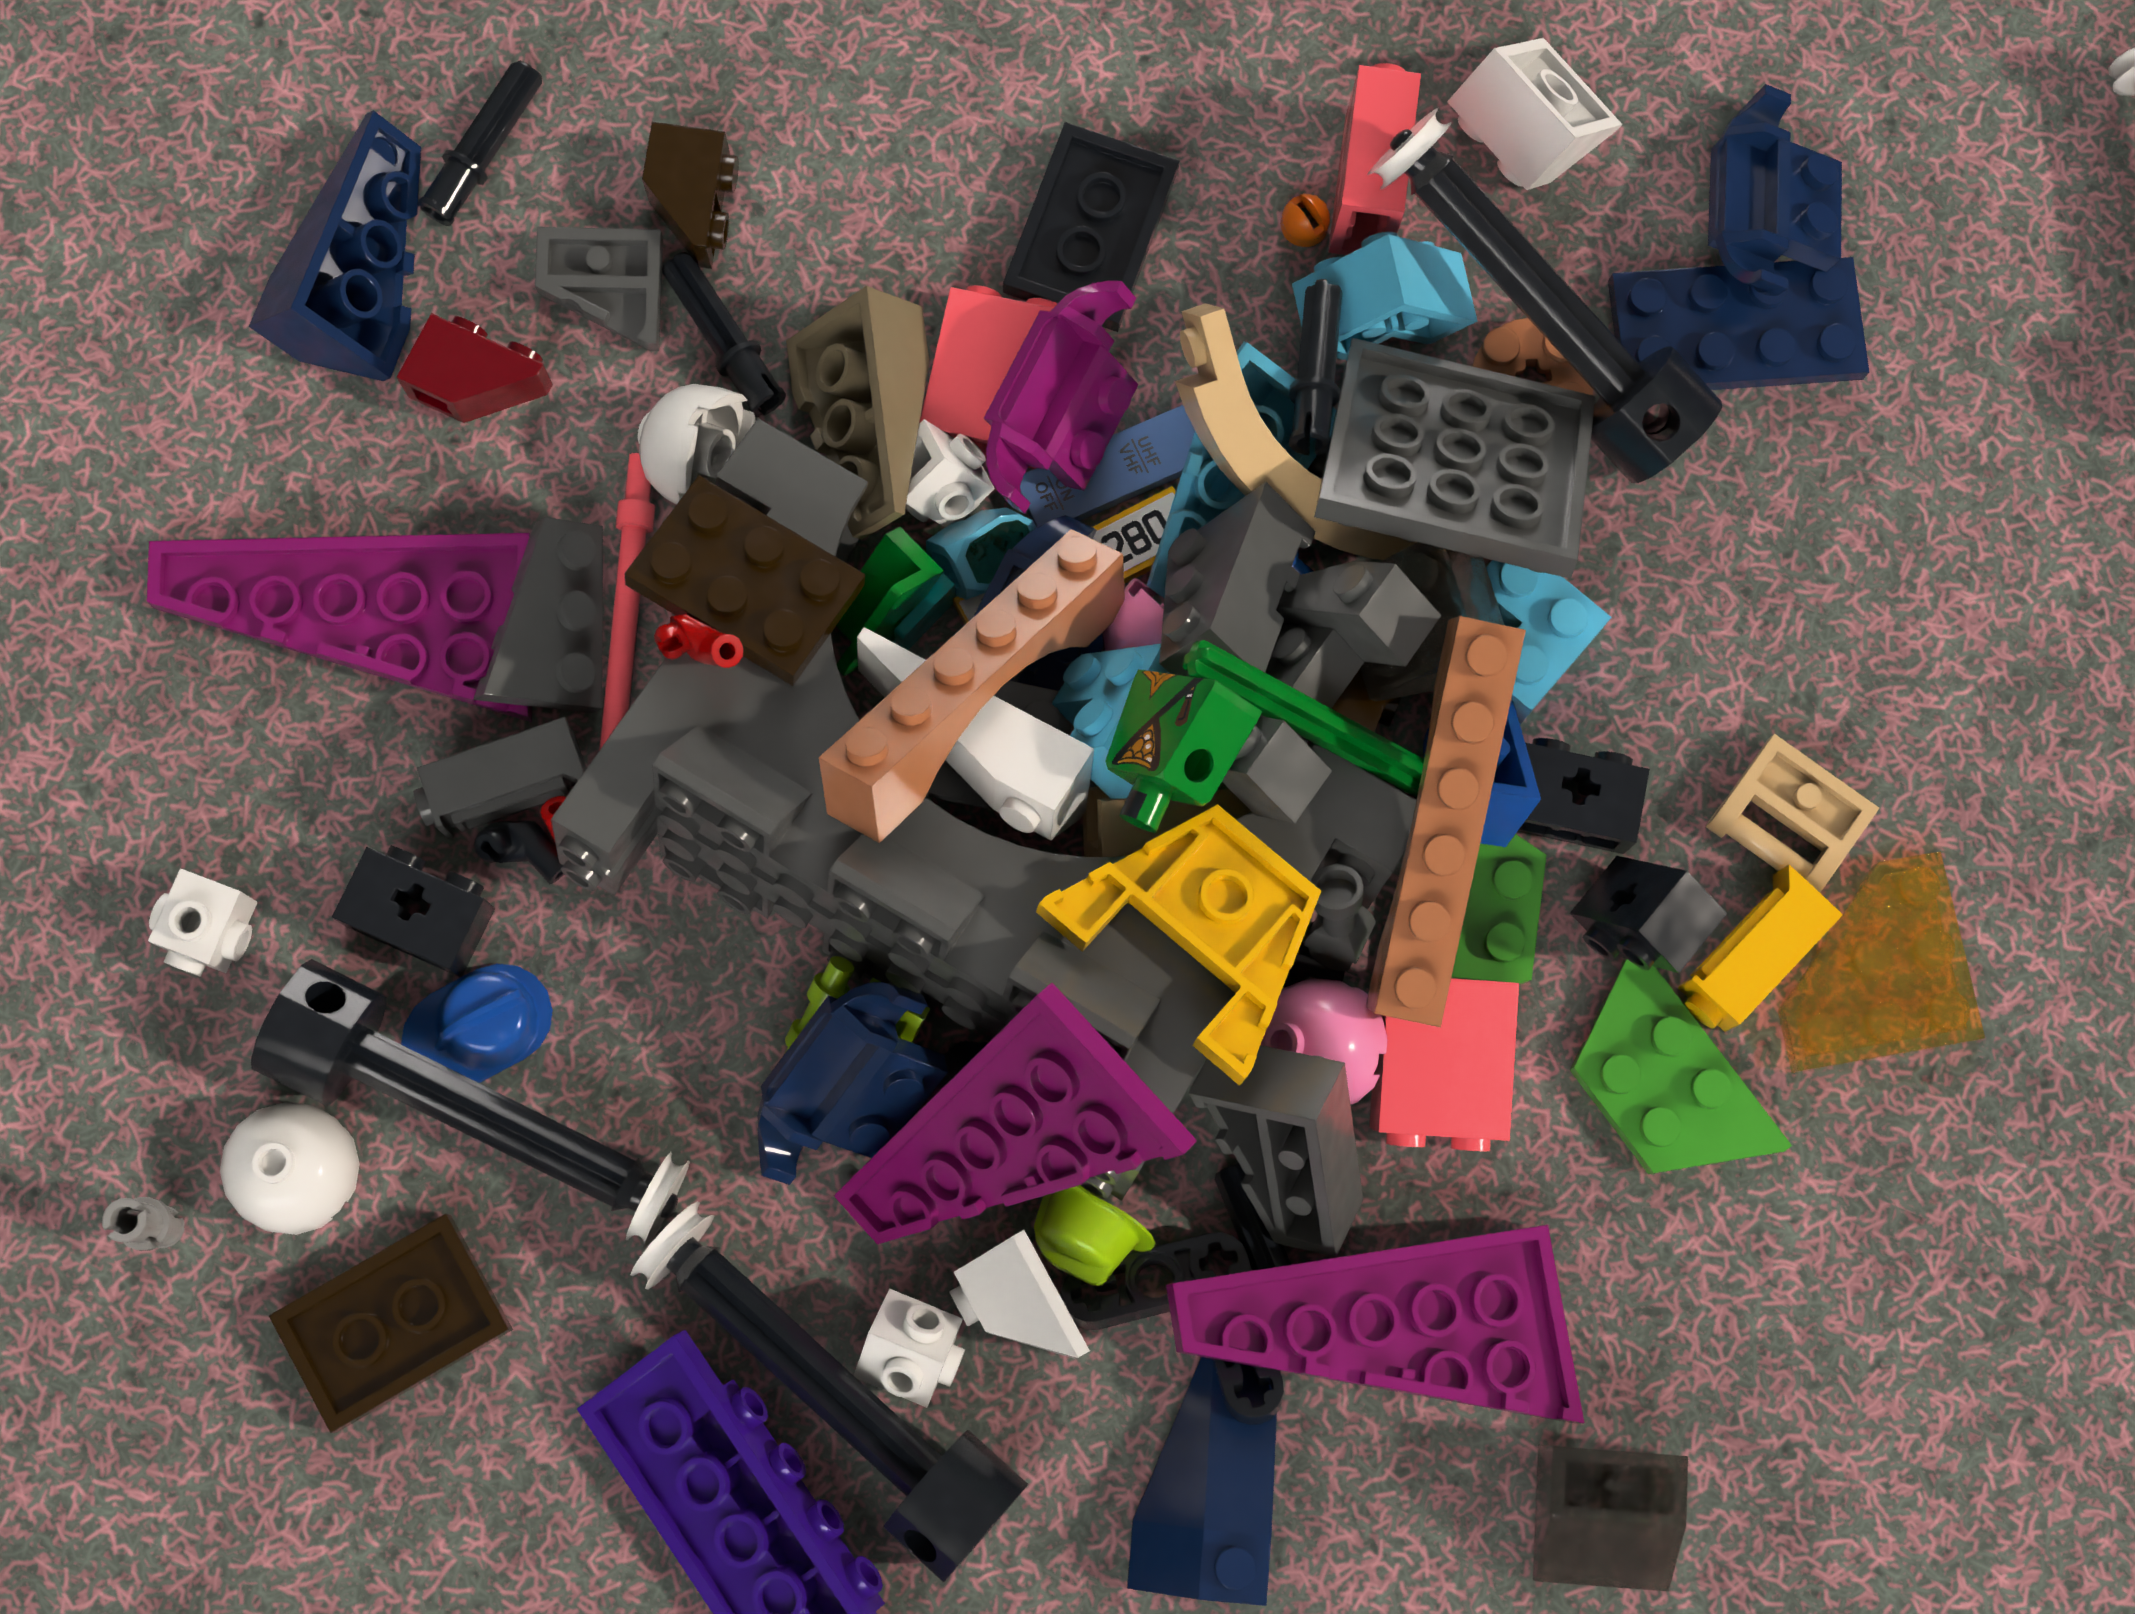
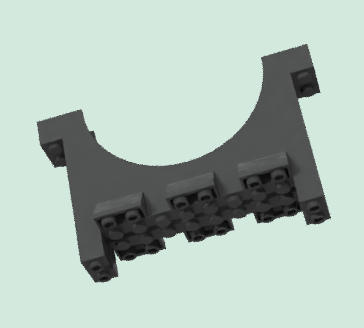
M758 418L716 475V485L845 563H848L861 539L852 537L847 523L867 489L868 482ZM831 634L793 686L744 656L737 665L730 668L700 663L692 659L687 652L675 660L665 658L551 818L559 863L563 865L561 871L578 886L589 891H595L597 886L615 896L658 834L660 855L664 856L663 863L679 877L690 882H695L699 877L719 889L717 892L719 898L740 913L749 915L754 910L768 919L774 909L779 916L797 927L806 928L808 924L824 932L822 952L829 955L827 958L828 962L831 957L839 956L853 964L854 971L850 977L851 979L860 980L864 976L871 980L874 977L892 986L904 987L922 994L927 1007L931 1008L928 1013L929 1016L933 1015L941 1002L944 1004L942 1006L943 1012L956 1023L969 1029H976L977 1025L991 1032L989 1042L1037 994L1050 983H1053L1172 1113L1175 1112L1206 1059L1202 1053L1192 1046L1193 1043L1235 995L1234 991L1129 903L1117 913L1083 952L1036 913L1039 903L1045 896L1058 889L1063 891L1087 878L1088 873L1109 862L1114 864L1127 856L1081 857L1053 854L1019 846L986 834L955 818L926 797L880 843L829 816L826 810L819 757L859 721L845 692L836 665ZM1314 743L1311 749L1332 772L1296 823L1256 816L1252 811L1240 817L1237 821L1309 881L1312 880L1317 871L1328 865L1341 864L1356 870L1363 880L1364 899L1362 906L1368 909L1393 873L1406 850L1416 800ZM1145 1161L1136 1169L1116 1174L1113 1170L1090 1177L1081 1186L1096 1197L1107 1199L1111 1194L1122 1201Z

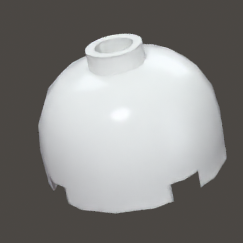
M690 384L678 387L665 394L650 412L644 416L638 429L640 460L645 478L664 498L677 505L698 475L716 485V475L756 421L754 412L743 409L742 402L748 401L743 394L720 387Z
M284 1102L256 1110L236 1126L224 1146L220 1174L225 1196L242 1218L265 1231L297 1235L322 1228L333 1219L331 1217L341 1210L345 1201H349L356 1189L360 1163L353 1137L335 1117L313 1105Z

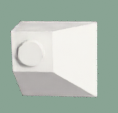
M1025 1230L1013 1235L954 1272L960 1286L949 1291L967 1326L980 1321L986 1333L1074 1359L1090 1351Z

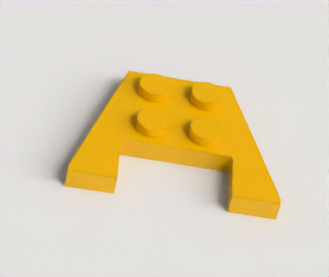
M1217 804L1146 842L1142 849L1114 864L1109 862L1088 873L1087 878L1063 891L1058 889L1045 896L1039 903L1036 913L1083 952L1117 913L1129 903L1234 991L1235 995L1200 1033L1192 1046L1240 1086L1252 1071L1257 1058V1052L1275 1012L1278 998L1298 953L1321 890Z

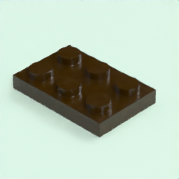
M698 475L625 572L626 586L674 615L687 614L719 632L738 637L742 643L743 656L791 686L796 683L865 584L864 573Z
M449 1214L440 1216L269 1315L330 1433L341 1431L513 1330L457 1225Z

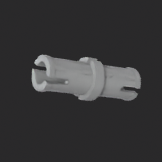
M152 1197L120 1198L113 1201L105 1209L102 1216L103 1229L114 1230L108 1235L110 1239L124 1243L127 1247L139 1251L169 1248L175 1245L184 1233L185 1222L183 1218L174 1217L179 1213L175 1208L166 1206L162 1201Z

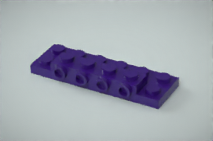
M686 1330L673 1335L577 1408L713 1614H877L876 1611L885 1604L878 1594L882 1590L883 1583L874 1564L864 1556L854 1558L841 1539L840 1535L844 1532V1524L839 1512L827 1500L820 1499L816 1502L801 1480L806 1475V1468L799 1453L787 1443L778 1445L763 1424L768 1419V1411L761 1397L749 1387L740 1389L734 1379L722 1385Z

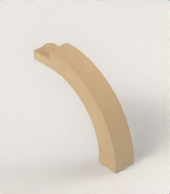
M1205 303L1181 311L1186 326L1185 330L1180 331L1182 350L1190 367H1197L1198 374L1177 380L1175 383L1186 414L1201 443L1219 469L1240 492L1246 496L1264 482H1267L1316 531L1314 539L1345 552L1367 558L1395 562H1435L1469 556L1465 553L1424 543L1410 542L1399 537L1357 527H1348L1314 517L1322 479L1309 472L1291 457L1274 438L1260 417L1250 397L1241 371L1225 309Z

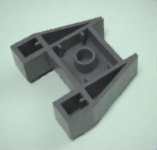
M1352 561L1302 574L1294 590L1287 592L1283 589L1276 611L1284 618L1265 673L1332 708L1364 662L1406 667L1441 617V614L1402 570L1393 563ZM1260 715L1222 783L1256 816L1295 824L1332 770L1307 745L1309 740L1298 735L1284 720L1267 718Z

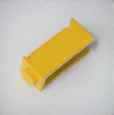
M1785 866L1773 874V890L1758 902L1690 974L1691 978L1677 987L1688 997L1685 1001L1686 1008L1699 1022L1711 1029L1718 1025L1726 1032L1740 1025L1843 914L1792 866Z

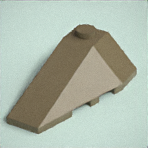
M865 286L786 340L792 395L798 409L809 413L815 427V431L810 437L816 451L826 454L828 459L868 482L867 489L847 523L852 537L861 540L905 515L929 367V353L922 306L869 286Z

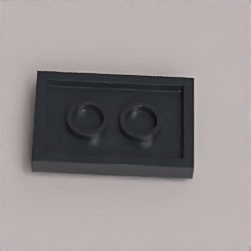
M1065 122L1003 281V293L1025 301L1030 298H1043L1058 304L1066 295L1078 288L1108 280L1122 281L1133 293L1177 176L1180 161ZM1127 309L1113 313L1105 320L1102 327L1118 332Z

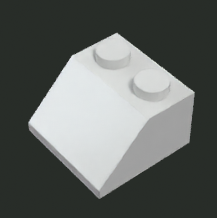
M1544 38L1494 48L1447 101L1458 113V123L1464 132L1472 139L1484 142L1499 159L1497 165L1502 174L1515 185L1523 186L1526 190L1551 183L1622 126V123Z

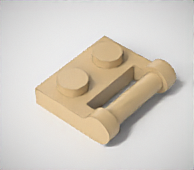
M1773 734L1765 742L1729 795L1710 818L1706 828L1720 838L1727 834L1777 871L1787 865L1792 866L1818 892H1821L1875 816L1879 807L1779 736ZM1751 801L1822 851L1815 862L1811 864L1741 814Z

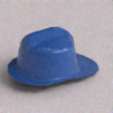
M493 964L476 969L429 994L413 1008L403 1027L401 1045L481 1083L523 1061L540 1048L550 1031L553 1009L548 991L535 975L519 966Z

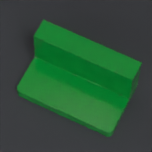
M901 527L884 535L860 570V572L865 574L864 587L836 625L852 642L836 664L838 671L843 676L858 669L857 636L865 627L893 642L895 640V628L927 596L944 572Z

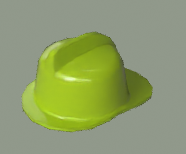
M1081 1185L1044 1195L1034 1223L1036 1243L1045 1259L1056 1268L1094 1286H1100L1105 1283L1131 1250L1140 1252L1151 1251L1155 1245L1152 1234L1141 1223L1126 1212L1094 1196Z

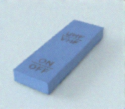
M1178 406L1114 434L1085 491L1065 487L1049 469L1036 468L1026 472L1020 489L1021 494L1031 503L1027 513L1030 519L1034 521L1036 527L1038 528L1064 515L1078 521L1084 520L1180 478L1195 433V429L1186 414L1184 406Z

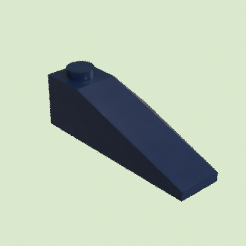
M374 110L365 115L270 275L249 327L299 362L386 381L392 376L411 324V308L402 306L404 276L414 274L415 254L406 252L405 245L407 220L415 217L418 209L421 146Z
M1200 1357L1181 1407L1133 1517L1127 1589L1197 1600L1266 1606L1272 1537L1277 1414L1271 1420L1258 1425H1248L1237 1421L1228 1412L1224 1404L1211 1358ZM1224 1361L1227 1368L1235 1364L1233 1362ZM1240 1364L1244 1376L1243 1390L1235 1393L1237 1398H1248L1252 1407H1260L1263 1405L1264 1393L1272 1389L1270 1385H1258L1252 1366Z

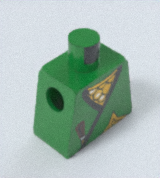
M1138 669L1105 760L1109 771L1133 785L1119 816L1138 828L1156 833L1171 800L1197 806H1204L1209 803L1252 732L1262 711L1216 680Z

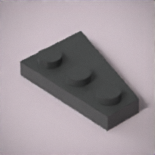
M544 517L534 523L511 589L514 592L513 599L504 624L498 627L491 647L494 649L488 671L486 676L480 679L473 700L594 713L602 709L603 526Z

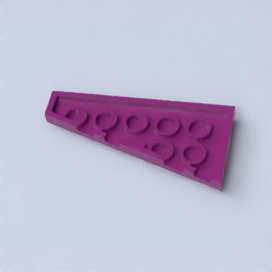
M530 533L149 541L147 603L154 609L532 722L531 706L473 700L480 679L485 677L494 653V649L491 647L498 627L504 624L513 599L514 592L511 589L530 538Z
M1050 983L883 1146L834 1197L878 1245L932 1229L940 1221L960 1216L963 1220L980 1215L986 1208L1004 1203L1007 1207L1079 1186L1090 1177L1114 1170L1116 1174L1130 1171L1136 1169L1142 1162L1163 1156L1164 1160L1181 1156L1197 1140L1053 983Z
M1548 1225L1166 1284L1176 1352L1568 1423H1585Z

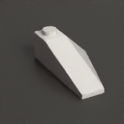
M865 627L857 636L858 670L884 697L926 661L922 657ZM993 696L980 709L945 759L993 810L999 812L1007 824L1024 833H1032L1034 831L1052 840L1079 821L1086 811L1094 748L996 696Z

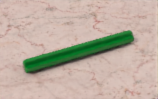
M1206 640L1194 642L1190 652L1184 656L1182 666L1184 670L1188 671L1190 677L1218 681L1260 709L1262 716L1284 720L1303 738L1417 798L1424 764L1423 758Z

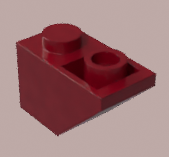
M433 313L430 314L396 377L410 399L463 423L546 396L553 385L542 363V357L532 349L513 341L509 342L508 346L505 347L488 339L487 332L470 320L454 316L452 322Z

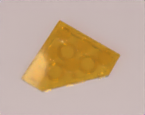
M1941 851L1881 861L1871 867L1843 915L1833 925L1812 957L1813 960L1778 1009L1791 1073L1985 1039Z

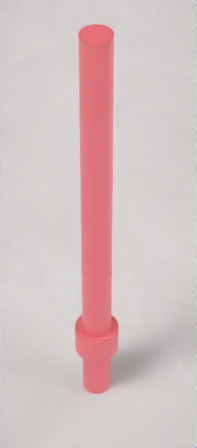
M639 453L629 454L625 499L618 501L616 528L621 530L599 751L629 710L640 594L625 585V572L645 547L646 534L653 532L656 506L650 502L651 483L645 478Z

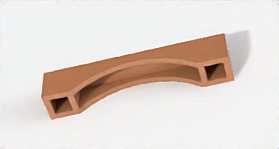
M1069 530L819 757L827 814L880 843L924 801L939 769L958 738L980 709L1004 684L1026 666L1049 653L1069 647H1087L1113 623L1125 600L1123 553L1075 530Z
M1463 616L1448 620L1434 686L1428 741L1413 820L1397 886L1379 942L1367 998V1008L1374 1014L1441 1028L1526 633L1524 629Z

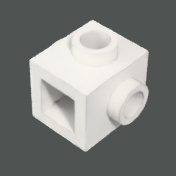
M923 419L919 423L906 503L907 511L922 522H926L930 518L944 527L955 521L964 520L995 489L982 466L986 458L980 448L965 435L958 434L954 438Z
M180 868L170 893L161 895L154 905L149 920V928L152 930L148 941L168 951L163 962L199 977H201L205 966L227 973L231 962L240 960L249 945L252 926L248 923L258 902L239 890Z
M889 1288L868 1332L854 1376L863 1382L927 1408L938 1382L950 1387L965 1352V1349L954 1345L963 1318Z

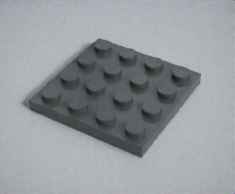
M1352 338L1344 368L1339 401L1330 437L1331 442L1326 456L1314 517L1348 527H1357L1399 537L1410 542H1419L1465 553L1472 557H1482L1527 568L1534 572L1548 573L1571 579L1579 555L1595 396Z

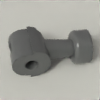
M1333 864L1321 868L1311 880V883L1319 888L1321 893L1315 906L1318 915L1303 946L1309 948L1310 955L1321 965L1336 971H1347L1352 963H1357L1376 921L1369 910L1362 906L1364 887L1359 873L1349 866Z

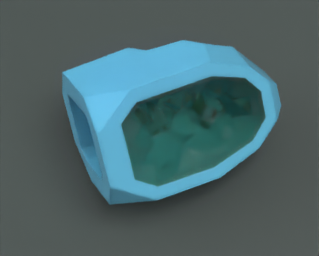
M1007 507L981 510L965 520L951 523L926 540V553L944 570L943 573L955 583L956 596L968 600L986 593L1008 548L1012 549L1029 532L1037 527L1033 520Z

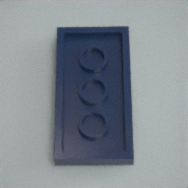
M1853 257L1841 258L1827 272L1799 261L1774 262V274L1788 279V289L1778 296H1767L1757 292L1753 286L1742 283L1733 277L1725 266L1612 273L1608 280L1614 336L1638 362H1641L1652 353L1664 347L1672 346L1711 390L1863 380L1869 373Z

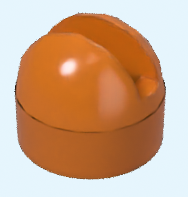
M1301 194L1292 198L1284 207L1280 222L1281 231L1284 237L1296 246H1314L1320 243L1328 232L1330 213L1326 203L1318 196ZM1300 208H1306L1319 226L1313 229L1309 219Z

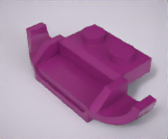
M1108 280L1089 284L1066 295L1050 312L1040 310L984 416V419L991 425L986 446V466L990 480L1005 500L1013 508L1024 514L1031 503L1021 494L1020 485L1028 466L1044 470L1049 469L1065 487L1085 491L1139 385L1109 352L1114 340L1102 327L1108 317L1122 309H1131L1137 299L1122 281Z

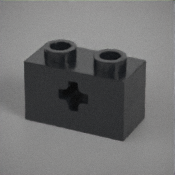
M1535 738L1532 744L1525 742L1541 800L1518 832L1621 854L1627 852L1637 843L1650 769L1632 765L1633 759L1621 753L1599 751L1595 753L1594 757L1570 752L1571 746L1555 739ZM1570 781L1579 783L1578 793L1587 796L1579 805L1572 802V792L1564 789Z
M390 845L386 855L366 847L332 918L351 930L455 976L462 977L495 910L488 901L480 897L484 887L452 871H448L445 880L422 871L426 864L425 860L398 847ZM424 899L431 906L426 916L421 913L411 915L404 908L408 900L420 902Z
M1616 856L1570 914L1587 931L1583 935L1584 941L1604 958L1613 961L1618 956L1628 959L1644 970H1649L1654 966L1680 973L1727 915V912L1687 870Z

